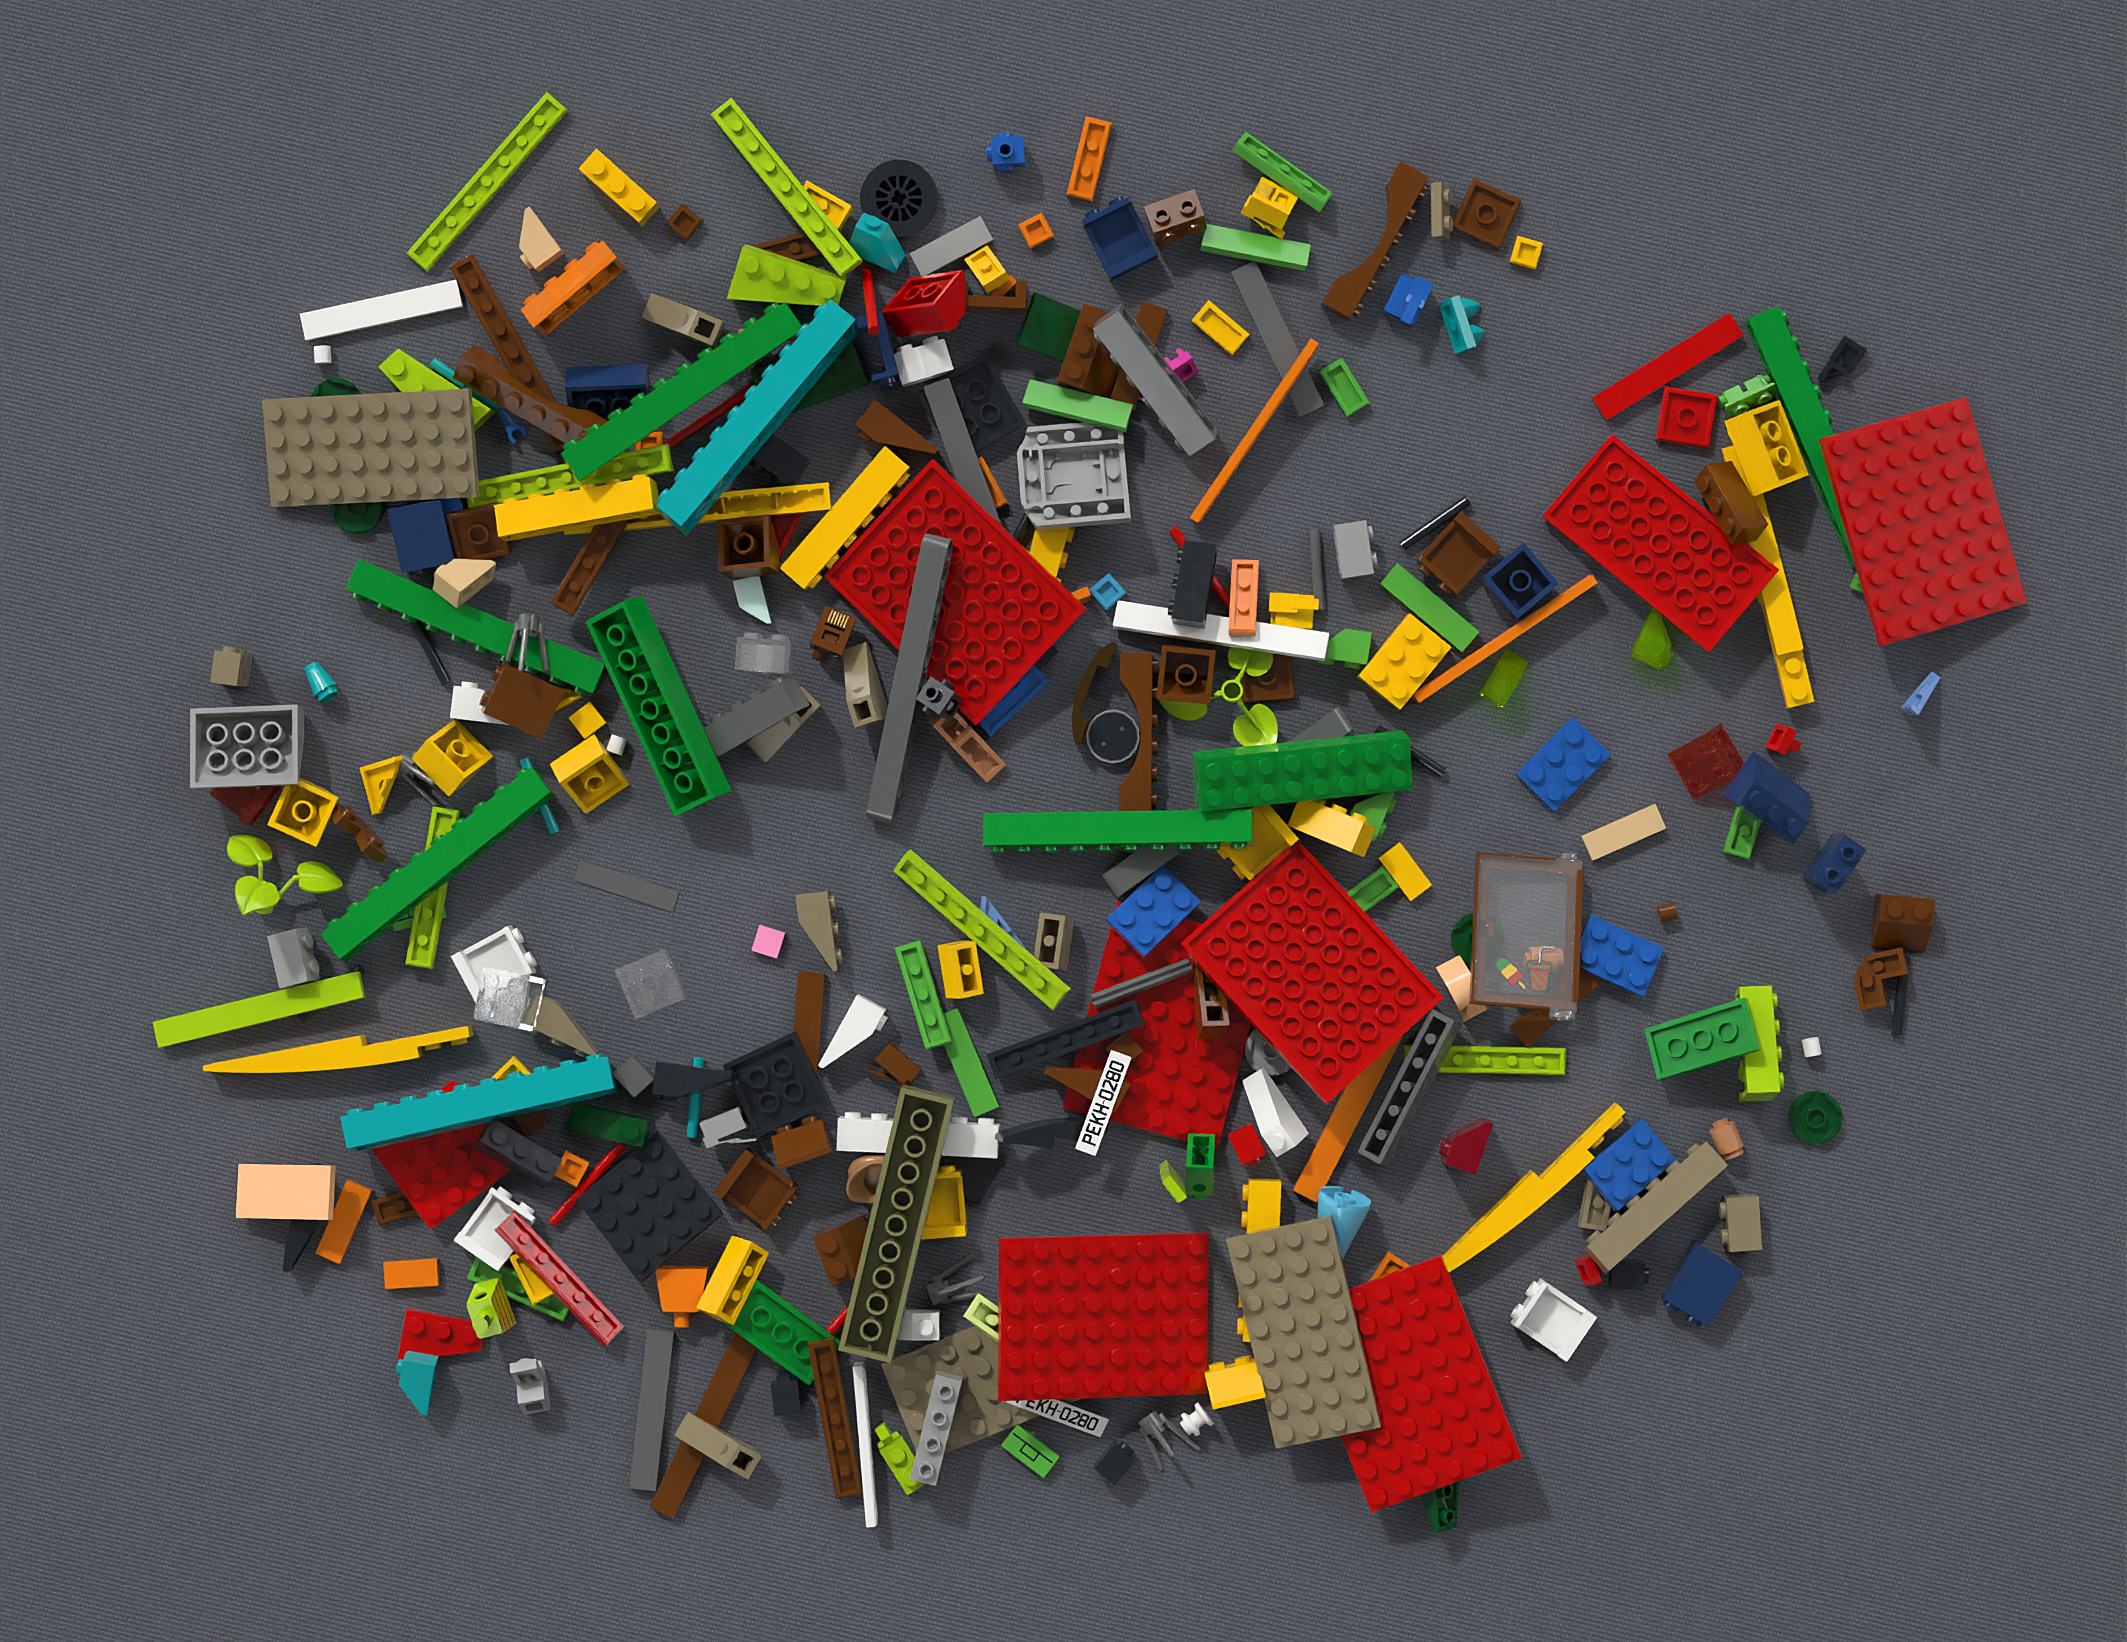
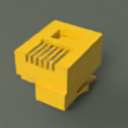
M1261 177L1252 196L1250 195L1241 214L1255 220L1263 229L1267 228L1275 236L1282 239L1285 234L1282 228L1298 197L1286 188Z
M1270 592V624L1306 630L1312 629L1313 609L1318 610L1319 599H1314V595Z

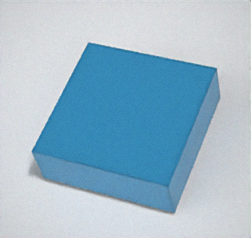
M1110 573L1089 589L1090 593L1106 611L1126 594Z

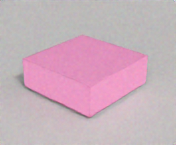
M759 925L752 951L778 958L785 932Z

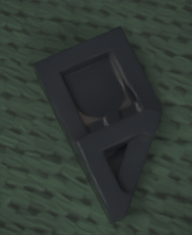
M1843 335L1817 379L1823 381L1833 377L1849 375V373L1854 371L1867 349Z

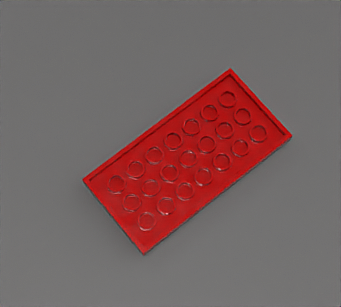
M1613 434L1610 435L1542 516L1548 523L1708 653L1779 571L1776 566L1749 544L1731 545L1712 514Z

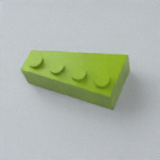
M745 244L740 253L727 299L785 302L820 306L822 303L826 305L831 299L839 305L848 277L841 278L839 274Z
M397 349L379 366L401 392L459 389L400 349ZM472 397L474 428L476 431L496 412Z
M1772 986L1739 987L1735 992L1736 1000L1744 997L1748 999L1762 1049L1761 1051L1744 1055L1743 1060L1740 1061L1738 1079L1744 1082V1092H1739V1102L1772 1101L1780 1093V1089L1784 1087L1783 1073H1779L1778 1062L1782 1060L1781 1047L1776 1045V1036H1779L1780 1027L1779 1021L1774 1020V1009H1777V995L1772 993Z

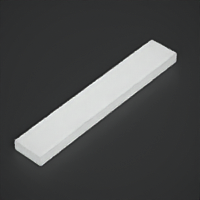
M457 280L301 313L300 318L305 340L310 341L463 307L459 284Z
M854 1363L853 1375L866 1527H876L878 1512L866 1368L864 1363Z

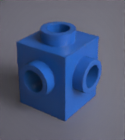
M1011 132L997 133V137L991 138L992 145H986L987 162H993V169H999L1001 173L1014 172L1016 167H1025L1023 136H1013ZM1004 150H1008L1010 152L1007 155L1002 154Z

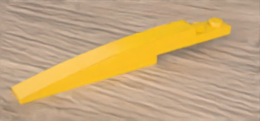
M1734 446L1722 448L1724 462H1733L1753 497ZM1762 493L1753 498L1769 525L1756 541L1746 543L1779 569L1757 598L1759 605L1761 604L1786 708L1814 702L1803 657L1802 649L1804 648L1789 588Z
M829 482L723 492L697 524L717 522V520L766 514L777 516L830 510ZM661 514L630 519L623 531L669 527L673 525L663 518ZM594 526L564 531V535L590 533Z
M472 1025L369 1045H367L366 1035H359L204 1065L203 1071L280 1073L370 1066L422 1057V1046H425V1051L441 1048V1042L451 1041L452 1046L468 1043L467 1038L474 1036Z
M1614 1102L1539 1177L1532 1170L1524 1175L1443 1255L1448 1271L1451 1272L1494 1243L1537 1210L1595 1158L1588 1149L1590 1147L1596 1148L1604 1140L1603 1134L1609 1128L1614 1130L1624 1120L1622 1115L1625 1111Z

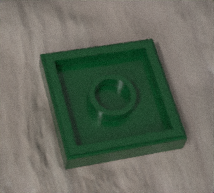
M1033 292L1016 344L1064 362L1081 311Z

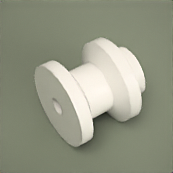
M1199 1402L1195 1404L1196 1411L1192 1414H1181L1183 1420L1180 1422L1188 1435L1194 1433L1196 1437L1200 1435L1199 1428L1204 1424L1212 1426L1214 1424Z

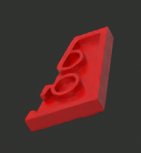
M408 1308L406 1310L397 1362L399 1359L404 1358L406 1351L435 1356L480 1351L483 1347L484 1338L479 1339L477 1337L476 1331L472 1326V1320Z

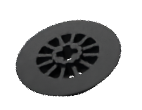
M902 159L886 161L876 166L865 178L860 192L862 212L888 223L895 237L911 236L925 228L932 220L938 203L936 185L930 174L920 165ZM896 177V188H893L889 182L890 178ZM899 177L907 178L902 188H900ZM911 180L917 184L913 188L906 191ZM886 182L891 191L888 192L880 188V186ZM916 190H921L922 195L909 196ZM877 192H881L888 197L877 199ZM897 192H900L901 196L906 195L907 197L903 200V205L898 206L897 202L892 203ZM922 200V204L919 207L910 201ZM889 202L883 208H877V203ZM908 206L918 211L915 216L910 214L907 209ZM892 207L888 218H885L882 213ZM896 210H898L899 214L898 222L891 221ZM902 210H905L910 218L909 220L902 221Z

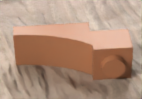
M957 712L950 722L939 714L935 718L931 716L928 719L930 724L986 782L990 781L1006 765Z

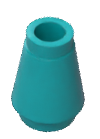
M313 662L305 667L304 671L306 672L314 699H318L320 703H325L339 694L337 690L338 685L320 666L319 662Z

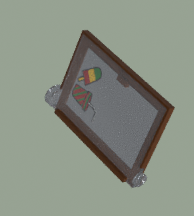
M1476 852L1469 1004L1549 1010V1019L1559 1021L1576 1020L1577 1001L1579 998L1583 893L1582 860H1577V854L1562 853L1561 859Z

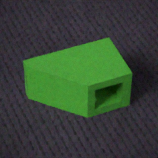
M1344 629L1328 641L1325 661L1318 660V663L1334 665V661L1345 662L1344 667L1360 670V666L1367 665L1372 633Z
M1395 792L1379 793L1353 804L1349 816L1352 817L1354 812L1369 818L1367 824L1376 827L1371 841L1375 842L1376 837L1381 838L1385 831L1387 823H1384L1383 820L1386 813H1392L1397 801L1393 797Z

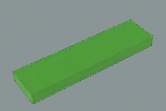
M1246 132L1232 149L1234 153L1318 212L1322 210L1333 195L1327 188Z
M1206 224L1207 229L1204 230L1200 251L1306 271L1311 244Z
M1031 379L1022 402L1023 407L1123 432L1127 430L1133 411V404Z
M1398 563L1380 583L1381 586L1461 653L1479 633L1477 629Z
M921 941L895 948L926 1051L952 1043Z
M956 1008L944 1013L952 1043L944 1046L974 1117L999 1107L959 1009Z
M476 1256L467 1279L478 1283L500 1277L507 1297L565 1322L570 1310L555 1294L533 1305L514 1268L504 1264L498 1272Z

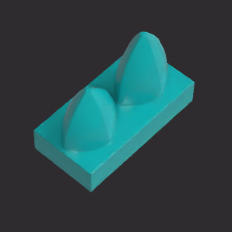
M1460 295L1439 303L1455 355L1476 347L1484 334L1483 329L1468 322V319L1476 314L1481 304L1471 299L1460 298Z

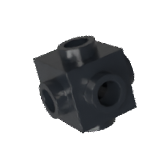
M932 677L921 686L916 697L919 702L924 704L921 708L933 718L939 714L949 722L965 700L953 691L955 686L943 678L938 682Z

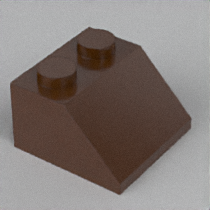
M769 514L717 520L719 573L728 579L780 574V548Z
M1162 644L1157 699L1210 705L1216 650Z
M1875 894L1870 947L1904 948V950L1925 952L1933 927L1935 899Z
M816 1115L802 1119V1125L792 1128L791 1124L775 1129L777 1134L772 1135L771 1139L779 1170L822 1156L833 1150L834 1146L824 1117L817 1119Z
M865 1215L821 1230L812 1236L831 1287L856 1278L868 1228Z

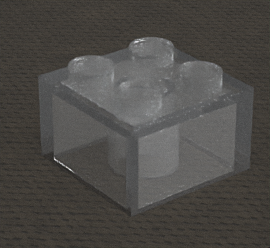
M744 632V637H737L735 670L793 675L795 643L789 641V637L785 635L771 634V639H762V635L759 633Z
M668 948L614 970L635 1020L688 997Z
M484 966L473 1019L534 1032L546 979Z

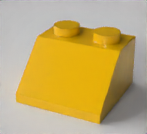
M455 719L427 739L411 759L435 781L440 789L448 796H451L493 758V755Z
M592 735L550 763L559 783L585 814L630 785L609 752L595 735Z
M300 778L299 785L284 786L268 825L317 847L339 797L318 785Z
M1242 1356L1234 1359L1235 1363L1225 1365L1224 1362H1217L1208 1365L1209 1369L1205 1371V1377L1213 1410L1266 1397L1261 1376L1258 1375L1255 1359H1251L1250 1356Z

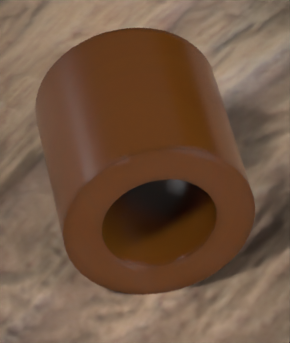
M1674 902L1657 906L1660 922L1678 918Z

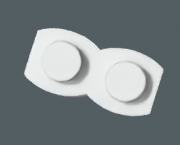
M938 336L923 340V345L913 348L912 344L897 348L898 353L893 355L903 387L954 372L944 339L939 340Z

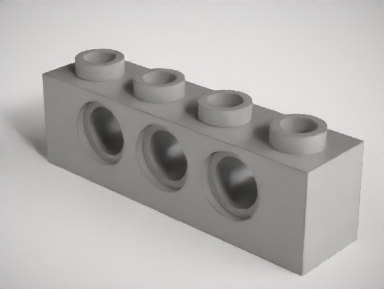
M937 1370L910 1480L936 1486L963 1376Z

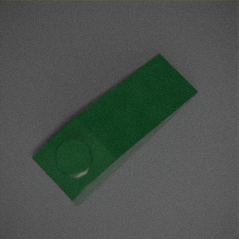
M575 1102L572 1103L567 1128L615 1142L643 1147L648 1137L651 1118Z

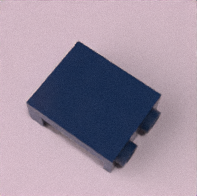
M1119 196L1108 203L1109 207L1101 211L1099 208H1095L1084 214L1085 219L1082 220V226L1109 281L1119 278L1158 258V252L1155 246L1152 245L1130 197L1124 199L1123 196Z
M880 311L877 312L879 333L876 334L886 371L872 375L871 378L873 387L879 386L881 390L895 386V381L899 380V373L883 315ZM867 316L855 318L859 336L869 333Z
M427 499L391 506L387 510L401 573L409 571L410 576L425 573V568L435 566L437 570L441 565H447L453 559H457L456 554L453 552L444 508L446 506L444 499Z
M1831 834L1802 878L1823 893H1826L1827 890L1837 893L1866 852V849L1845 834Z
M1693 1241L1688 1248L1690 1253L1665 1292L1662 1291L1660 1296L1665 1299L1663 1305L1676 1313L1681 1309L1688 1314L1686 1319L1700 1327L1703 1323L1709 1327L1743 1272Z

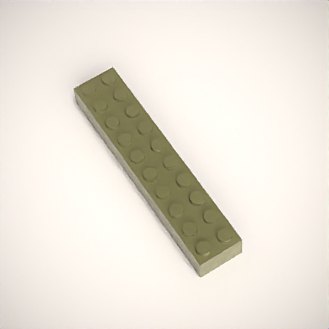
M907 1085L901 1087L839 1351L891 1363L894 1358L956 1097Z

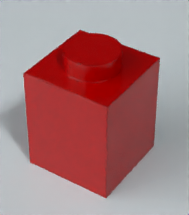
M1248 1123L1227 1134L1242 1165L1247 1163L1248 1166H1252L1263 1160L1262 1155L1266 1154L1252 1123Z

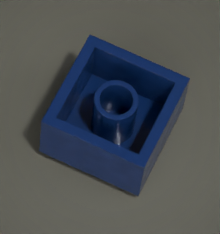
M1525 543L1519 545L1480 578V581L1513 620L1518 619L1558 585V582Z

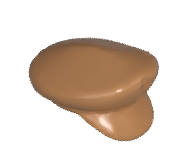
M885 1155L860 1156L850 1164L846 1187L850 1200L855 1203H874Z

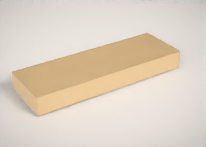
M1652 804L1586 833L1581 838L1591 861L1664 830L1666 827L1656 804Z

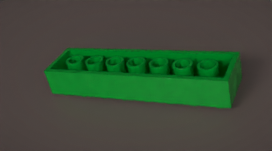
M643 596L625 600L585 621L674 816L676 817L694 810L732 791Z
M1402 730L1192 752L1195 805L1201 812L1412 790L1410 737Z

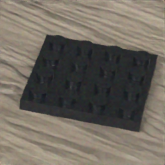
M659 1131L648 1138L643 1147L635 1149L576 1199L640 1283L644 1282L724 1215Z

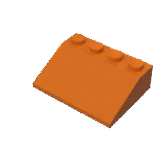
M603 240L600 243L596 241L588 246L584 251L586 255L579 261L574 259L569 262L564 268L566 272L558 278L554 276L544 284L545 289L540 294L536 295L534 293L523 302L525 306L521 311L533 328L544 337L627 269Z

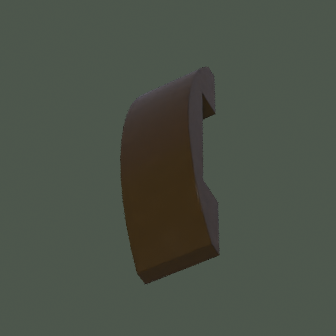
M1109 643L1096 655L1087 667L1077 688L1072 711V731L1074 742L1079 745L1089 719L1079 715L1096 668L1099 666L1108 670L1117 643Z

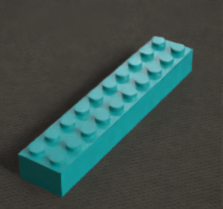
M831 299L826 305L822 303L816 309L813 315L815 318L809 325L804 324L796 334L798 338L792 346L788 344L779 354L781 359L775 366L770 365L761 376L763 380L757 387L753 385L744 396L746 400L740 407L735 406L729 412L726 424L722 428L719 426L713 431L709 437L711 441L705 449L701 447L692 457L694 462L688 469L683 468L674 479L676 483L670 490L666 488L657 499L659 503L656 506L661 516L685 536L697 525L769 437L858 334L856 319Z
M602 1054L587 1056L585 1062L577 1063L575 1060L560 1062V1067L554 1069L549 1068V1066L534 1068L532 1074L525 1075L522 1072L507 1074V1079L501 1081L496 1080V1078L484 1079L480 1081L479 1086L475 1087L469 1086V1084L454 1086L453 1092L446 1093L443 1090H435L426 1093L427 1097L422 1099L416 1098V1096L401 1098L400 1104L393 1105L389 1102H383L373 1105L374 1109L369 1111L363 1110V1108L346 1111L347 1116L340 1117L346 1147L355 1153L487 1123L493 1118L500 1120L618 1093L615 1078L612 1075V1064L608 1057H604Z

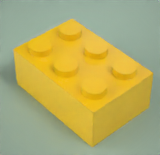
M1780 400L1724 421L1753 497L1809 475Z
M1409 613L1362 669L1357 678L1395 709L1401 710L1450 650L1451 646Z

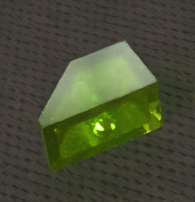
M1654 608L1649 610L1628 658L1657 671L1661 670L1662 666L1667 667L1673 653L1669 652L1672 645L1661 614Z
M1506 648L1478 694L1498 707H1504L1518 685L1529 662Z

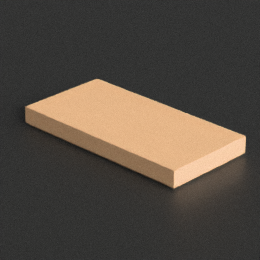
M239 1164L236 1218L333 1220L336 1166Z

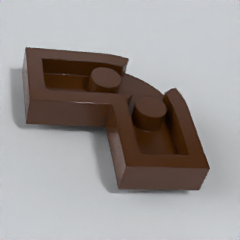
M337 803L331 815L335 825L355 837L362 853L381 863L387 857L383 848V840L376 835L371 827L351 807H343Z
M1904 948L1874 953L1867 956L1861 962L1856 974H1854V985L1860 1011L1888 1006L1883 980L1909 975Z

